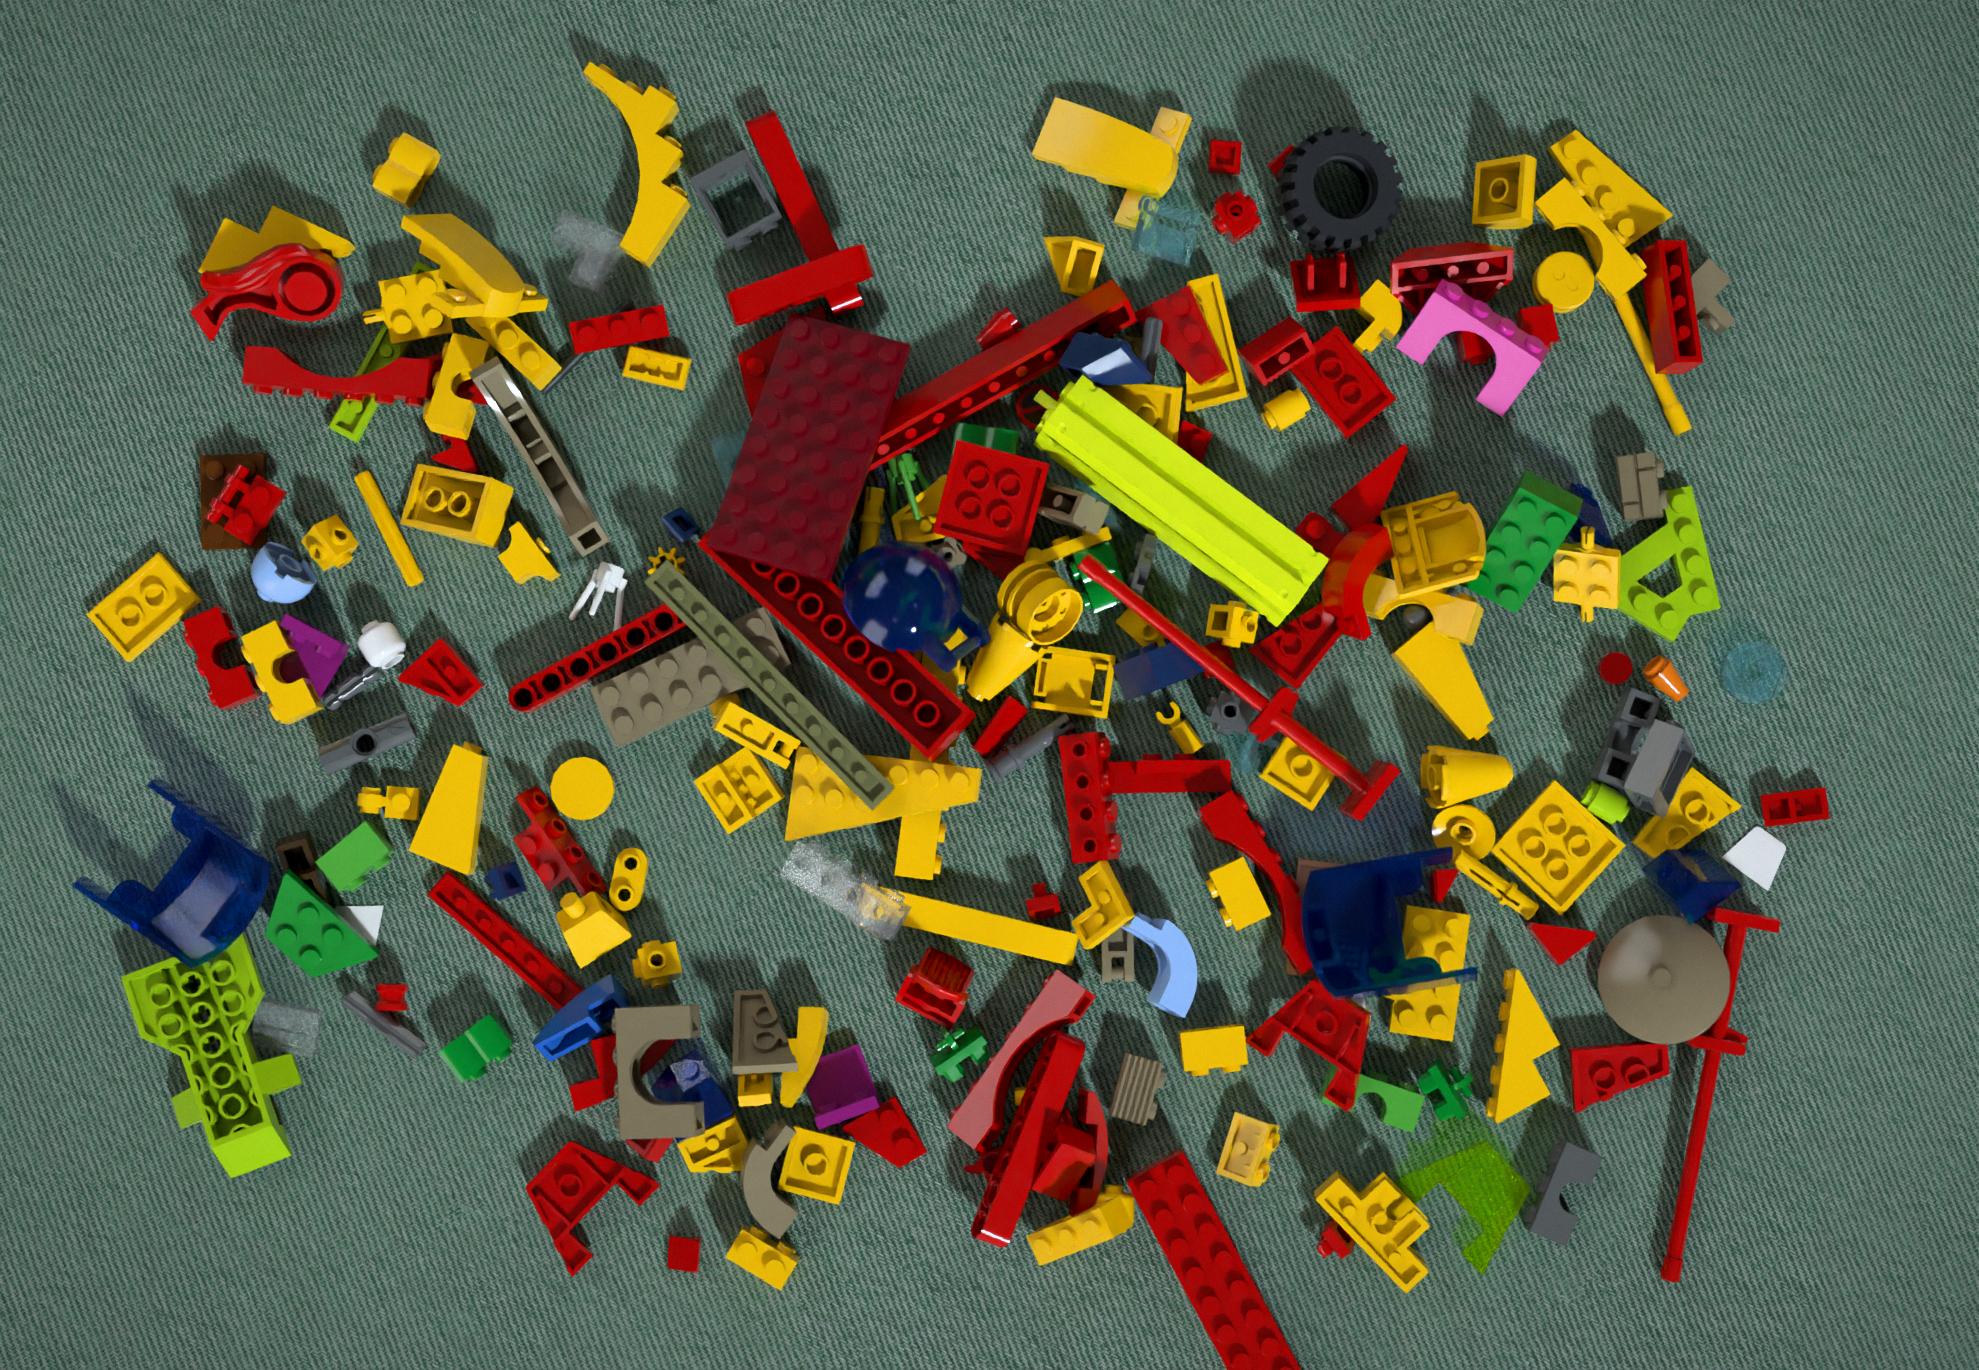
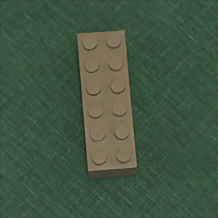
M764 606L730 622L779 672L793 667L771 617ZM698 637L590 688V691L616 746L622 748L709 707L713 702L726 695L738 693L749 687Z

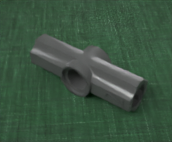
M405 712L367 729H360L353 735L317 749L318 758L327 775H330L368 758L378 757L387 750L418 738L417 730L408 712ZM366 735H371L374 739V747L369 752H365L361 747V741Z

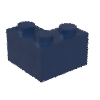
M1196 634L1189 635L1199 643ZM1167 638L1163 639L1165 642L1164 646L1159 647L1158 643L1154 642L1123 654L1124 661L1112 665L1126 701L1162 689L1206 671V669Z

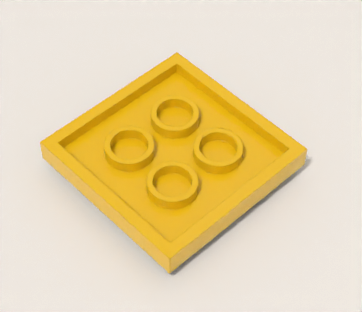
M1552 780L1494 843L1490 852L1553 911L1561 916L1626 845L1556 780Z

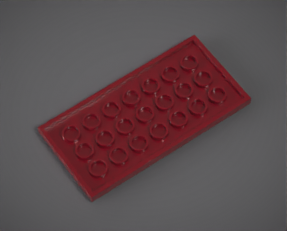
M790 312L707 543L709 549L830 583L911 351L910 344Z

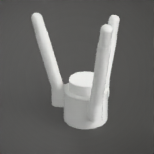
M601 562L598 570L594 569L592 578L574 606L569 619L573 621L594 587L598 589L589 610L590 615L595 614L604 591L614 593L615 588H617L613 631L621 628L624 590L628 581L622 578L625 570L613 564Z

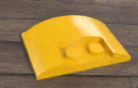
M1455 491L1386 509L1381 512L1383 527L1388 529L1395 555L1390 560L1399 599L1477 579L1486 556L1485 531L1474 507L1469 502L1463 504L1458 501L1460 496Z

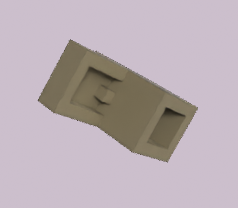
M1709 258L1691 274L1696 315L1699 314L1702 317L1700 321L1705 328L1719 335L1727 330L1736 320L1714 297L1732 280Z

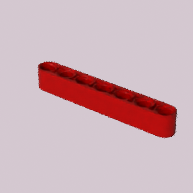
M771 110L745 122L808 261L811 262L838 252V246L775 111ZM855 284L824 295L835 318L864 305Z
M663 604L516 684L509 691V704L513 709L520 712H534L687 629L688 626L666 604ZM662 614H670L673 618L672 626L668 630H660L657 626L658 618ZM635 629H642L645 634L643 643L633 646L629 640L630 633ZM607 644H614L617 649L615 658L605 661L601 655L603 647ZM580 659H585L589 665L587 673L583 676H577L573 670L575 662ZM557 674L561 681L560 686L556 691L550 692L546 688V680L550 675ZM528 689L532 693V701L528 706L522 707L518 703V695L522 690Z
M1057 1029L1051 1030L1047 1035L971 1227V1236L973 1238L1000 1248L1006 1247L1009 1243L1085 1052L1084 1040Z

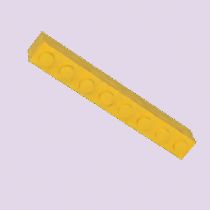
M927 622L922 665L957 696L958 684L964 685L966 666L961 665L962 653H968L971 634H964L965 626ZM958 736L934 762L927 759L911 744L909 760L954 765V760H948L950 747L956 748ZM948 808L902 817L895 876L933 880L934 874H940L942 855H936L938 842L944 843L946 824L940 822L942 810L948 811Z

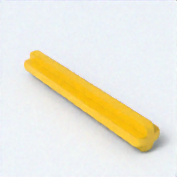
M369 471L359 473L354 477V480L406 584L414 587L422 583L424 577L372 473Z

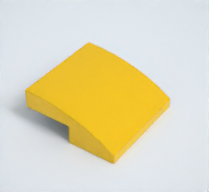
M747 747L742 748L724 762L716 765L693 781L728 834L786 797L759 755Z

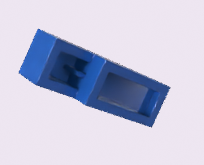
M610 973L589 986L565 1005L533 1040V1045L552 1062L605 1033L603 1023L612 1019V1016L615 1014V1008L630 1006L627 990Z

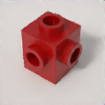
M1241 190L1233 195L1228 191L1214 201L1216 206L1213 207L1211 213L1213 216L1211 223L1220 235L1225 234L1232 245L1259 227L1261 220L1255 213L1258 211V208L1249 195L1244 196Z

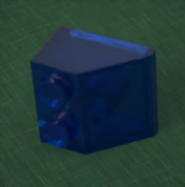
M1667 849L1642 868L1655 892L1689 925L1741 887L1740 882L1705 850Z

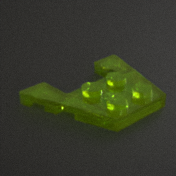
M1486 1139L1394 1180V1183L1414 1204L1440 1183L1478 1222L1484 1230L1461 1250V1254L1481 1275L1489 1266L1488 1263L1494 1252L1499 1248L1509 1225L1512 1224L1531 1190V1186Z

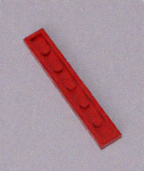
M450 870L428 892L427 895L558 1011L585 990Z

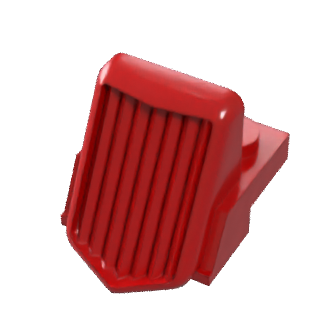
M929 947L923 954L918 966L912 965L894 1001L951 1030L970 994L966 991L974 976V970L954 956Z

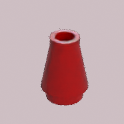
M1005 307L1001 311L997 310L975 339L984 350H987L1017 333L1022 324Z

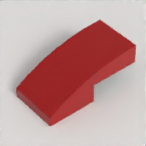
M1825 787L1760 795L1765 827L1830 819Z

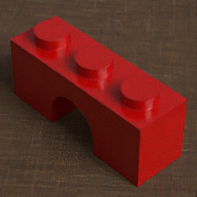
M1552 303L1523 308L1515 314L1517 327L1528 335L1538 337L1551 351V346L1559 341ZM1454 331L1460 363L1470 361L1471 366L1488 363L1490 357L1496 356L1492 346L1482 336L1470 331Z
M663 305L568 323L574 355L670 336Z
M217 606L183 621L186 628L183 631L184 639L190 648L194 647L198 657L195 660L197 670L202 677L206 676L210 686L207 689V693L214 706H218L222 710H230L263 696L251 666L240 665L228 670L221 662L220 653L223 646L229 641L239 638L226 608Z

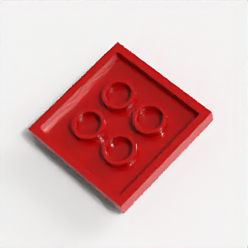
M957 439L932 533L1025 557L1050 464Z

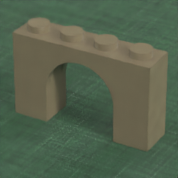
M675 1004L615 1008L611 1025L613 1033L616 1034L613 1062L617 1066L618 1079L615 1081L614 1093L615 1097L619 1099L616 1128L620 1132V1140L686 1138L705 1134L704 1101H662L654 1097L646 1089L641 1077L643 1055L654 1042L661 1039H686L701 1036L700 1005Z

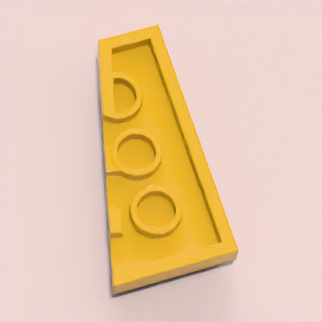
M1577 130L1548 149L1569 182L1574 180L1583 189L1585 195L1582 198L1590 207L1593 204L1596 205L1604 214L1606 219L1602 222L1610 231L1616 229L1626 241V244L1623 245L1624 248H1627L1673 216Z
M1218 273L1187 281V286L1190 285L1195 292L1229 372L1201 386L1186 371L1187 413L1248 397Z

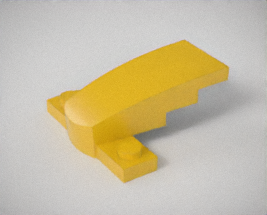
M1055 97L1031 155L1037 160L1062 166L1068 172L1095 178L1099 183L1127 188L1114 222L1117 226L1145 234L1159 199L1164 196L1175 180L1178 170V153L1192 118L1189 114L1161 107L1149 134L1104 113Z
M451 213L403 215L401 228L421 240L419 253L441 265L438 278L457 288L448 289L447 292L433 293L430 302L431 306L450 318L474 316L504 318L522 312L546 311L549 299L537 292L538 289L535 286L523 283L506 258L468 224Z

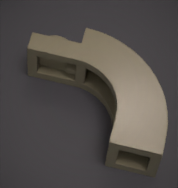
M783 1117L778 1124L774 1122L770 1125L764 1134L765 1141L763 1143L752 1136L744 1151L740 1166L742 1192L752 1215L764 1229L778 1239L781 1238L798 1215L795 1204L780 1195L772 1187L770 1179L774 1162L796 1133L793 1124Z

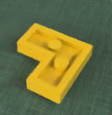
M1099 861L1078 877L1092 905L1071 921L1084 949L1094 948L1135 917L1108 861Z

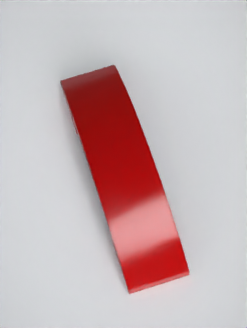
M1079 1087L1076 1119L1088 1124V1133L1093 1135L1097 1157L1094 1165L1085 1171L1083 1184L1080 1183L1077 1189L1070 1193L1068 1215H1071V1217L1094 1206L1104 1181L1108 1158V1135L1104 1113L1095 1092L1085 1087Z

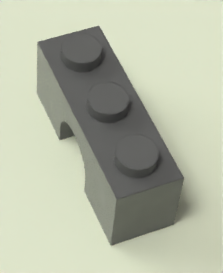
M1634 688L1622 691L1590 779L1619 790L1624 789L1623 786L1636 761L1639 743L1644 733L1651 729L1662 699Z
M1561 1138L1558 1144H1553L1548 1154L1547 1161L1550 1162L1547 1172L1546 1174L1542 1173L1536 1183L1535 1191L1538 1192L1533 1204H1528L1524 1212L1523 1221L1526 1222L1524 1228L1566 1247L1578 1217L1562 1208L1559 1201L1560 1192L1566 1184L1571 1182H1580L1591 1187L1603 1157Z

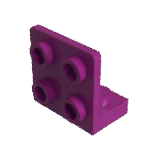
M285 614L280 625L287 628L286 635L292 639L297 651L282 660L279 668L280 675L288 684L301 678L311 679L321 700L351 646L296 616Z
M859 1044L821 1057L814 1074L806 1086L816 1112L814 1119L818 1130L877 1109L881 1105Z

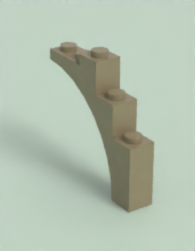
M495 356L470 371L469 374L521 453L558 516L568 537L581 556L584 557L609 542L610 539L588 497L573 477L562 454L547 434L537 412L524 393L520 391L498 357Z

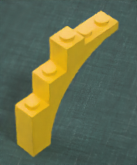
M589 62L583 71L587 81L603 92L622 113L631 129L638 152L640 171L638 200L631 224L619 246L624 253L650 269L690 208V203L685 198L687 193L673 183L669 187L667 186L685 159L682 150H680L682 145L668 135H665L664 139L662 138L679 112L678 105L674 101L676 97L663 87L657 90L650 85L645 93L641 95L643 92L641 88L628 80L625 84L615 78L617 74L606 65L601 63L598 67Z

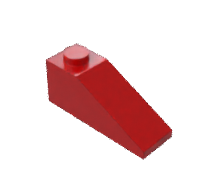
M1405 444L1328 508L1348 533L1365 522L1378 525L1374 519L1381 514L1406 456L1408 447Z

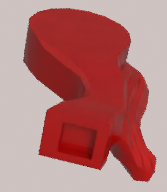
M301 243L276 245L232 271L223 273L205 271L200 276V285L209 293L194 303L190 313L210 342L217 335L227 315L236 309L253 308L287 320L314 322L326 318L336 310L344 292V275L339 264L330 255L320 250L309 249Z

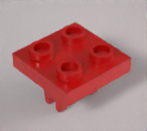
M1344 251L1337 252V258L1313 259L1312 254H1306L1305 260L1290 261L1289 271L1296 312L1360 308L1361 297L1353 256L1345 257Z

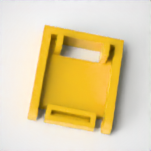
M1048 646V651L1045 654L1051 653L1052 657L1051 659L1040 658L1038 660L1033 693L1034 696L1046 697L1045 703L1032 701L1031 708L1107 719L1114 674L1112 665H1115L1116 655ZM1094 670L1107 671L1103 702L1090 700Z

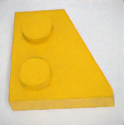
M736 1114L705 1127V1134L677 1140V1146L689 1171L704 1173L710 1170L717 1171L718 1173L740 1171L742 1157L749 1143Z

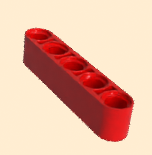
M860 244L733 290L726 294V298L735 325H744L872 278L874 273L864 244Z

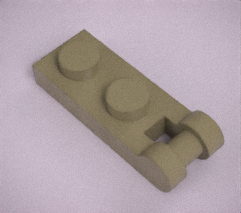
M1124 893L1133 911V893ZM1122 928L1117 929L1101 942L1102 983H1112V979H1124V982H1134V935ZM1112 957H1124V966L1112 967Z

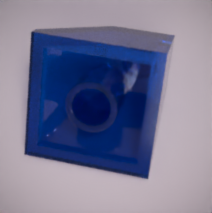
M1571 483L1565 486L1564 490L1583 499L1579 517L1567 535L1579 543L1581 542V528L1588 526L1589 531L1591 526L1595 529L1594 543L1604 548H1609L1612 540L1599 503L1591 497L1593 495L1592 491L1579 483L1577 485Z
M697 1048L669 1064L651 1087L654 1097L662 1101H704L705 1129L735 1112L709 1059ZM690 1137L675 1139L680 1144Z

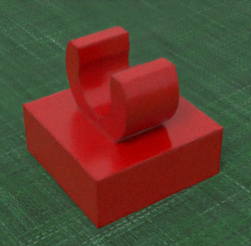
M1044 882L1032 885L1034 898L1026 900L1030 922L1061 915L1057 893L1047 895Z
M1332 1218L1326 1222L1321 1233L1323 1238L1319 1240V1245L1316 1246V1249L1323 1258L1335 1251L1343 1259L1352 1252L1356 1241Z

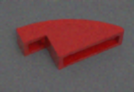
M616 1034L602 1036L590 1041L599 1077L569 1086L575 1112L597 1105L615 1096L614 1085L618 1079L617 1066L613 1062V1050L616 1047ZM677 1039L658 1040L646 1050L641 1061V1077L657 1065L672 1048Z

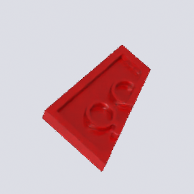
M1641 1041L1569 1048L1572 1101L1575 1113L1585 1110L1587 1106L1598 1101L1604 1102L1613 1098V1095L1629 1088L1635 1089L1669 1074L1668 1044Z

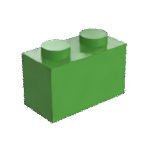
M364 821L315 863L339 892L347 891L348 889L354 892L367 881L364 877L373 869L378 872L392 861L389 856L396 850L372 821Z

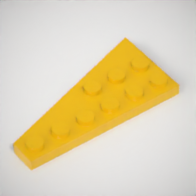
M799 746L796 751L784 841L797 840L803 837L821 835L841 829H849L892 820L893 818L977 802L982 769L862 754L895 787L872 811L809 747Z

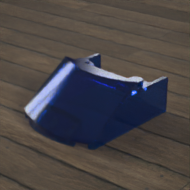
M157 777L151 780L147 786L176 806L171 816L172 824L178 832L189 838L191 842L155 890L152 891L139 881L128 879L118 884L110 893L86 876L77 879L72 887L192 969L221 954L248 927L265 896L270 877L271 862L214 813H209L164 780Z
M1452 846L1310 872L1302 899L1303 938L1310 963L1317 977L1335 1000L1413 994L1415 991L1477 980V967L1442 972L1439 963L1431 957L1406 959L1394 899L1414 894L1421 888L1423 884L1421 867L1452 862Z

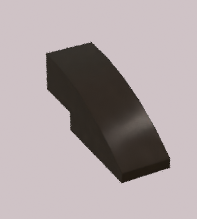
M309 830L278 839L275 850L284 872L288 869L291 870L335 910L325 874L315 863L319 856Z

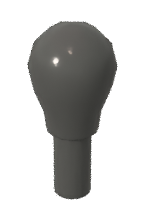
M1453 587L1446 591L1447 595L1458 596L1457 591ZM1419 604L1408 605L1404 609L1402 621L1406 628L1412 631L1421 630L1433 619L1430 610Z

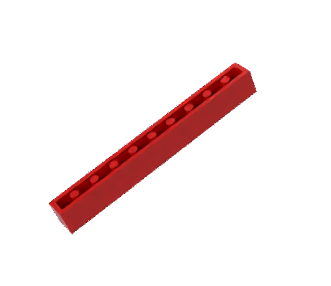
M1112 279L894 401L869 471L1060 365L1058 362L1077 331L1087 334L1096 332L1108 338L1137 322L1128 297Z

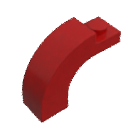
M1365 522L1352 530L1334 550L1324 574L1322 586L1324 612L1337 616V625L1342 634L1361 641L1372 635L1363 604V591L1366 581L1377 566L1395 556L1387 527Z

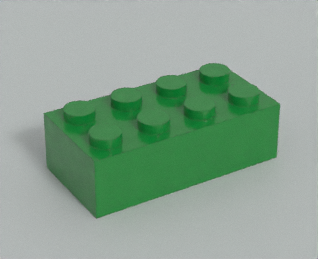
M1525 469L1485 533L1486 556L1477 579L1460 583V585L1516 614L1578 519L1583 499Z

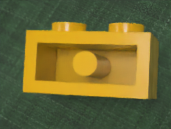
M745 1224L727 1253L726 1258L781 1291L800 1257L795 1254L796 1250L782 1241L776 1243L768 1238L769 1234L765 1230L753 1224L751 1227Z

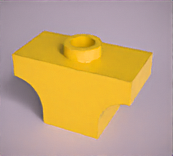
M519 521L509 528L512 538L511 544L507 550L497 557L517 583L522 585L535 576H542L552 582L561 575L547 555L551 551L540 537L535 540L525 525Z

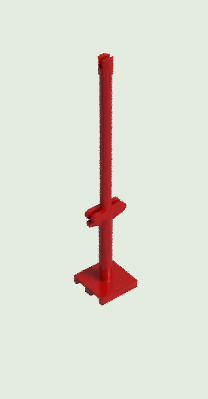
M1088 553L1077 566L1087 577L1099 583L1257 710L1259 713L1248 726V731L1251 734L1258 735L1256 740L1262 743L1280 731L1352 789L1351 793L1337 809L1347 818L1350 817L1361 822L1400 773V770L1392 763L1376 760L1364 775L1291 716L1299 694L1295 691L1292 692L1288 687H1279L1268 700L1106 569L1105 565Z
M1705 903L1700 905L1699 916L1728 924L1723 953L1729 966L1730 992L1725 1008L1717 1021L1701 1035L1685 1041L1692 1047L1706 1050L1667 1253L1664 1255L1660 1275L1662 1279L1671 1282L1680 1281L1683 1265L1682 1257L1721 1054L1727 1053L1741 1056L1746 1052V1047L1742 1043L1747 1044L1748 1037L1728 1026L1747 927L1779 933L1781 920L1763 914Z

